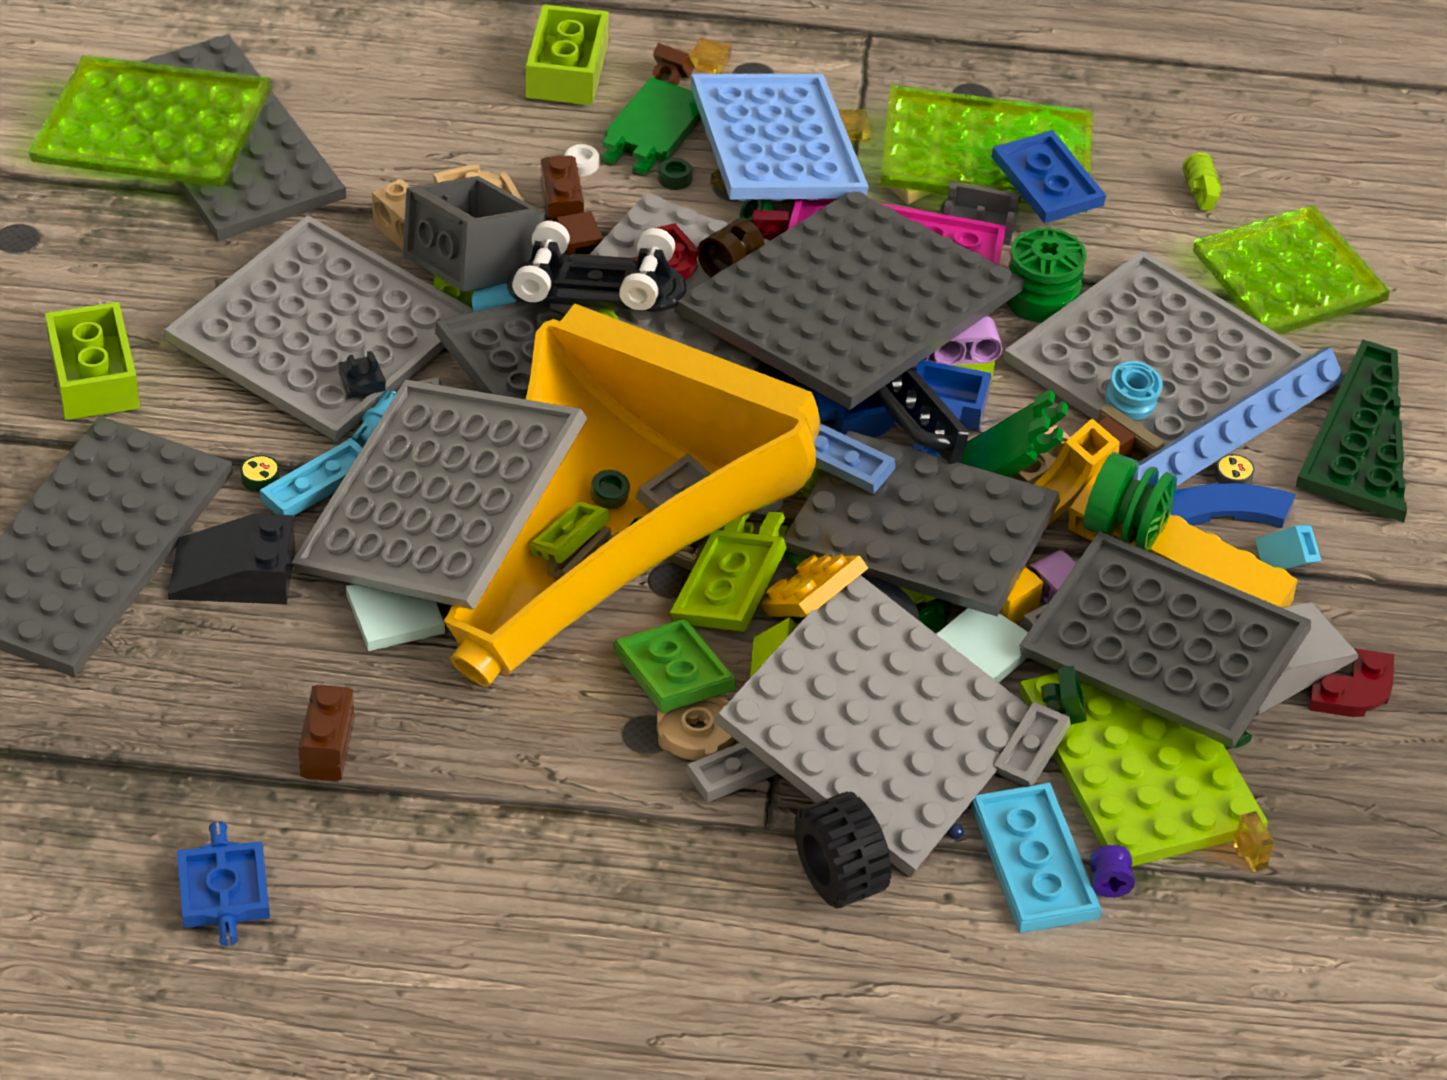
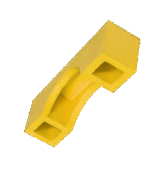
M1094 419L1089 420L1064 443L1057 459L1045 474L1034 483V485L1059 492L1060 503L1046 528L1074 503L1092 476H1098L1108 456L1113 452L1119 454L1120 442Z

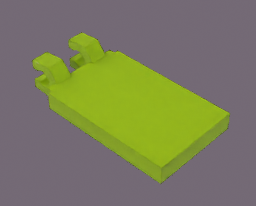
M769 511L760 526L759 534H752L754 530L753 523L745 522L749 518L750 513L725 525L724 531L716 530L712 532L670 611L673 622L686 619L692 626L745 632L787 549L784 537L789 529L788 526H780L785 519L784 514Z

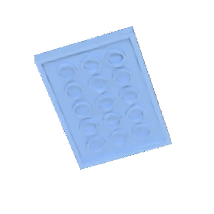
M823 74L691 75L690 87L730 200L771 199L783 201L785 199H806L816 201L819 199H838L848 192H861L867 195L869 186Z

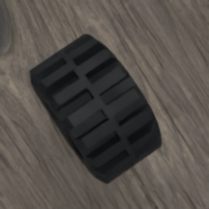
M846 791L802 808L797 812V816H795V841L798 854L809 881L827 904L839 909L882 892L889 887L891 860L888 845L876 817L860 797L851 791Z

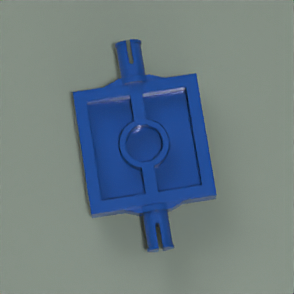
M219 821V835H217L216 822L209 825L211 844L195 849L177 850L182 919L184 928L218 925L219 943L223 946H228L226 933L229 932L230 946L238 941L236 923L270 918L262 841L250 843L228 842L227 825Z

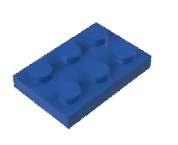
M1053 130L993 147L991 158L1043 223L1104 206L1106 194Z

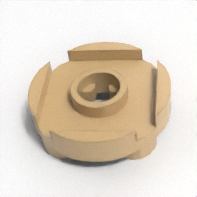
M718 695L665 713H661L658 710L657 732L659 746L680 758L688 760H699L731 747L736 739L714 723L716 716L729 700L723 695ZM698 721L704 722V727L694 728L688 723L696 724Z

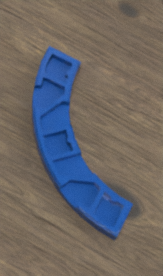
M1249 484L1199 485L1175 491L1174 504L1170 515L1180 516L1190 525L1210 522L1212 517L1233 516V520L1253 521L1283 528L1294 504L1296 494Z

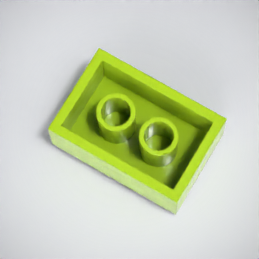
M542 5L526 62V98L567 102L576 105H593L608 47L609 11Z
M119 302L45 313L49 347L65 420L140 409L137 376Z

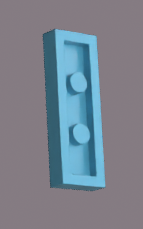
M352 438L346 440L260 489L261 502L276 515H297L335 493L362 450V447Z

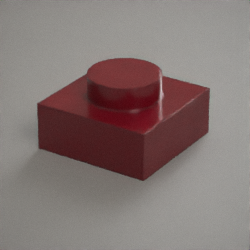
M753 210L752 223L758 227L763 238L771 241L788 230L789 213L788 211Z

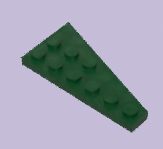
M1362 339L1298 475L1296 487L1404 523L1407 505L1404 499L1406 487L1405 478H1403L1404 453L1402 420H1400L1399 413L1401 402L1398 396L1399 368L1398 351L1396 349Z

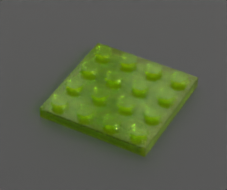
M1314 205L1194 241L1193 252L1241 309L1248 316L1279 335L1388 301L1390 289Z

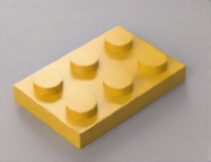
M827 554L823 557L812 555L796 567L798 573L790 580L782 579L772 585L766 591L769 596L760 603V606L768 616L806 617L813 609L817 610L866 571L868 567L860 555L843 556V554L829 556Z

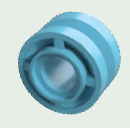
M1138 361L1120 363L1114 368L1105 392L1106 404L1109 403L1133 420L1144 419L1150 416L1156 407L1163 386L1162 379L1154 368Z

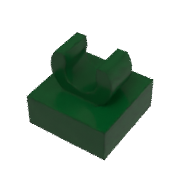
M1074 665L1059 668V684L1048 683L1041 686L1042 700L1052 710L1061 714L1066 711L1071 725L1086 722L1083 689Z

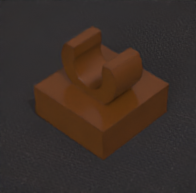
M660 43L657 44L652 54L657 62L653 69L654 78L661 80L664 73L672 72L668 81L676 86L679 84L681 76L690 78L695 68L688 53Z

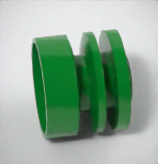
M1035 228L1023 232L1014 240L1010 252L1009 270L1024 278L1025 281L1023 283V291L1008 300L1007 304L1014 313L1024 319L1042 323L1081 295V280L1084 275L1087 257L1085 248L1073 235L1053 228Z
M1113 452L1104 462L1095 480L1086 505L1083 526L1085 529L1097 534L1101 531L1112 536L1118 526L1123 524L1121 540L1131 544L1136 538V547L1149 551L1159 534L1164 530L1174 504L1177 477L1174 474L1165 472L1158 481V469L1150 467L1139 481L1137 480L1139 471L1138 461Z

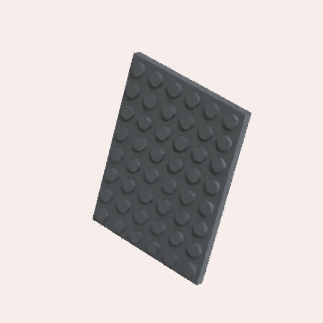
M848 192L756 251L748 254L740 261L685 293L683 298L678 301L674 312L850 410L1023 291L1025 279L1014 274L1008 268L999 266L982 257L979 253L970 251L953 242L950 238L941 236L924 227L923 224L897 213L893 208L868 198L864 193Z

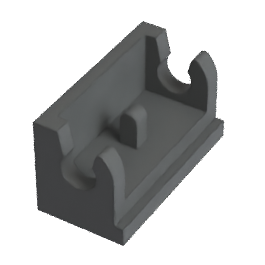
M951 182L948 200L945 202L944 214L1006 225L1003 244L1010 246L1016 225L1020 194Z

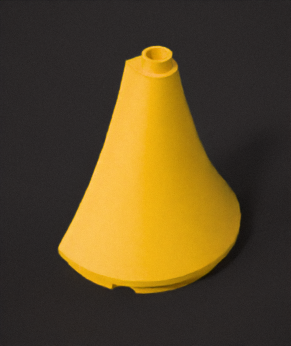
M575 303L561 321L552 319L544 322L535 334L531 375L526 400L580 408L586 415L587 420L475 609L452 605L444 620V623L460 644L450 657L452 664L474 683L483 687H489L498 674L509 676L513 670L560 631L633 579L684 547L738 518L795 494L808 481L816 465L814 442L820 431V417L812 392ZM686 454H690L711 473L709 476L673 496L653 511L648 510L635 498L641 486ZM603 470H615L625 475L630 483L628 499L619 508L607 509L610 521L604 525L611 529V535L614 537L605 544L602 543L595 552L560 579L549 576L548 564L554 557L551 560L544 559L543 554L539 557L533 556L529 544L578 501L598 506L590 495L592 479L597 473ZM642 517L641 519L630 525L635 518Z

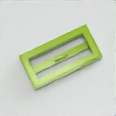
M578 501L529 544L532 555L539 557L543 554L544 559L551 560L554 557L555 562H564L610 521L608 510Z

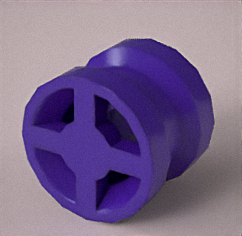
M1107 845L1098 848L1091 854L1090 867L1094 872L1092 884L1096 893L1104 897H1120L1129 893L1134 888L1135 878L1132 870H1130L1133 862L1128 849L1119 845Z

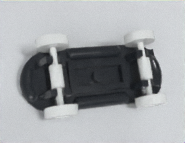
M543 221L536 226L532 235L533 250L531 260L520 265L512 272L507 282V290L510 296L526 303L574 305L575 303L580 306L632 309L648 312H660L675 308L678 305V301L683 298L687 291V285L682 275L668 265V261L672 258L675 250V241L668 232L659 228L645 230L637 244L638 260L628 257L586 254L562 255L567 249L570 236L563 225L554 221Z

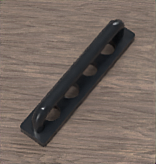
M913 367L873 394L915 443L935 449L942 458L947 459L948 464L961 462L969 431Z

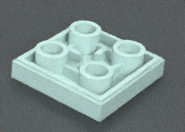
M357 584L346 586V596L368 651L445 633V623L435 601Z
M967 608L937 633L939 637L998 683L1028 658L1020 653V644L1028 632L1000 613L996 617Z

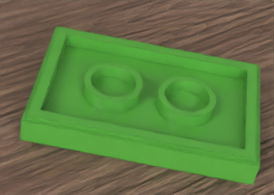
M686 619L613 641L614 653L661 713L736 690L735 677Z

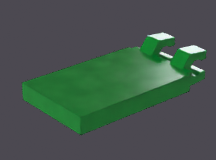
M650 77L606 129L602 148L608 150L602 155V162L615 165L627 149L633 151V158L638 160L633 165L632 172L645 176L657 160L665 161L670 159L702 119L692 90Z
M1051 389L1035 396L1033 403L967 441L960 463L1006 477L1013 476L1035 463L1038 454L1047 453L1062 442L1064 431L1061 428H1055L1050 434L1044 433L1049 430V427L1067 416L1069 405L1062 401L1057 407L1049 408L1054 404L1056 395Z

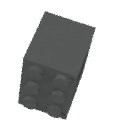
M479 176L407 187L403 256L461 291L507 283L512 272L520 265L531 260L533 250L532 235L536 226L540 223V210Z

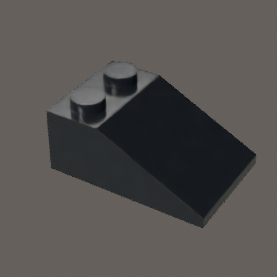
M251 514L179 537L168 599L287 605L293 567L291 562L295 554L293 515Z

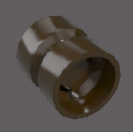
M737 219L702 240L697 248V257L704 272L709 277H713L764 246L765 242L758 227L746 219Z

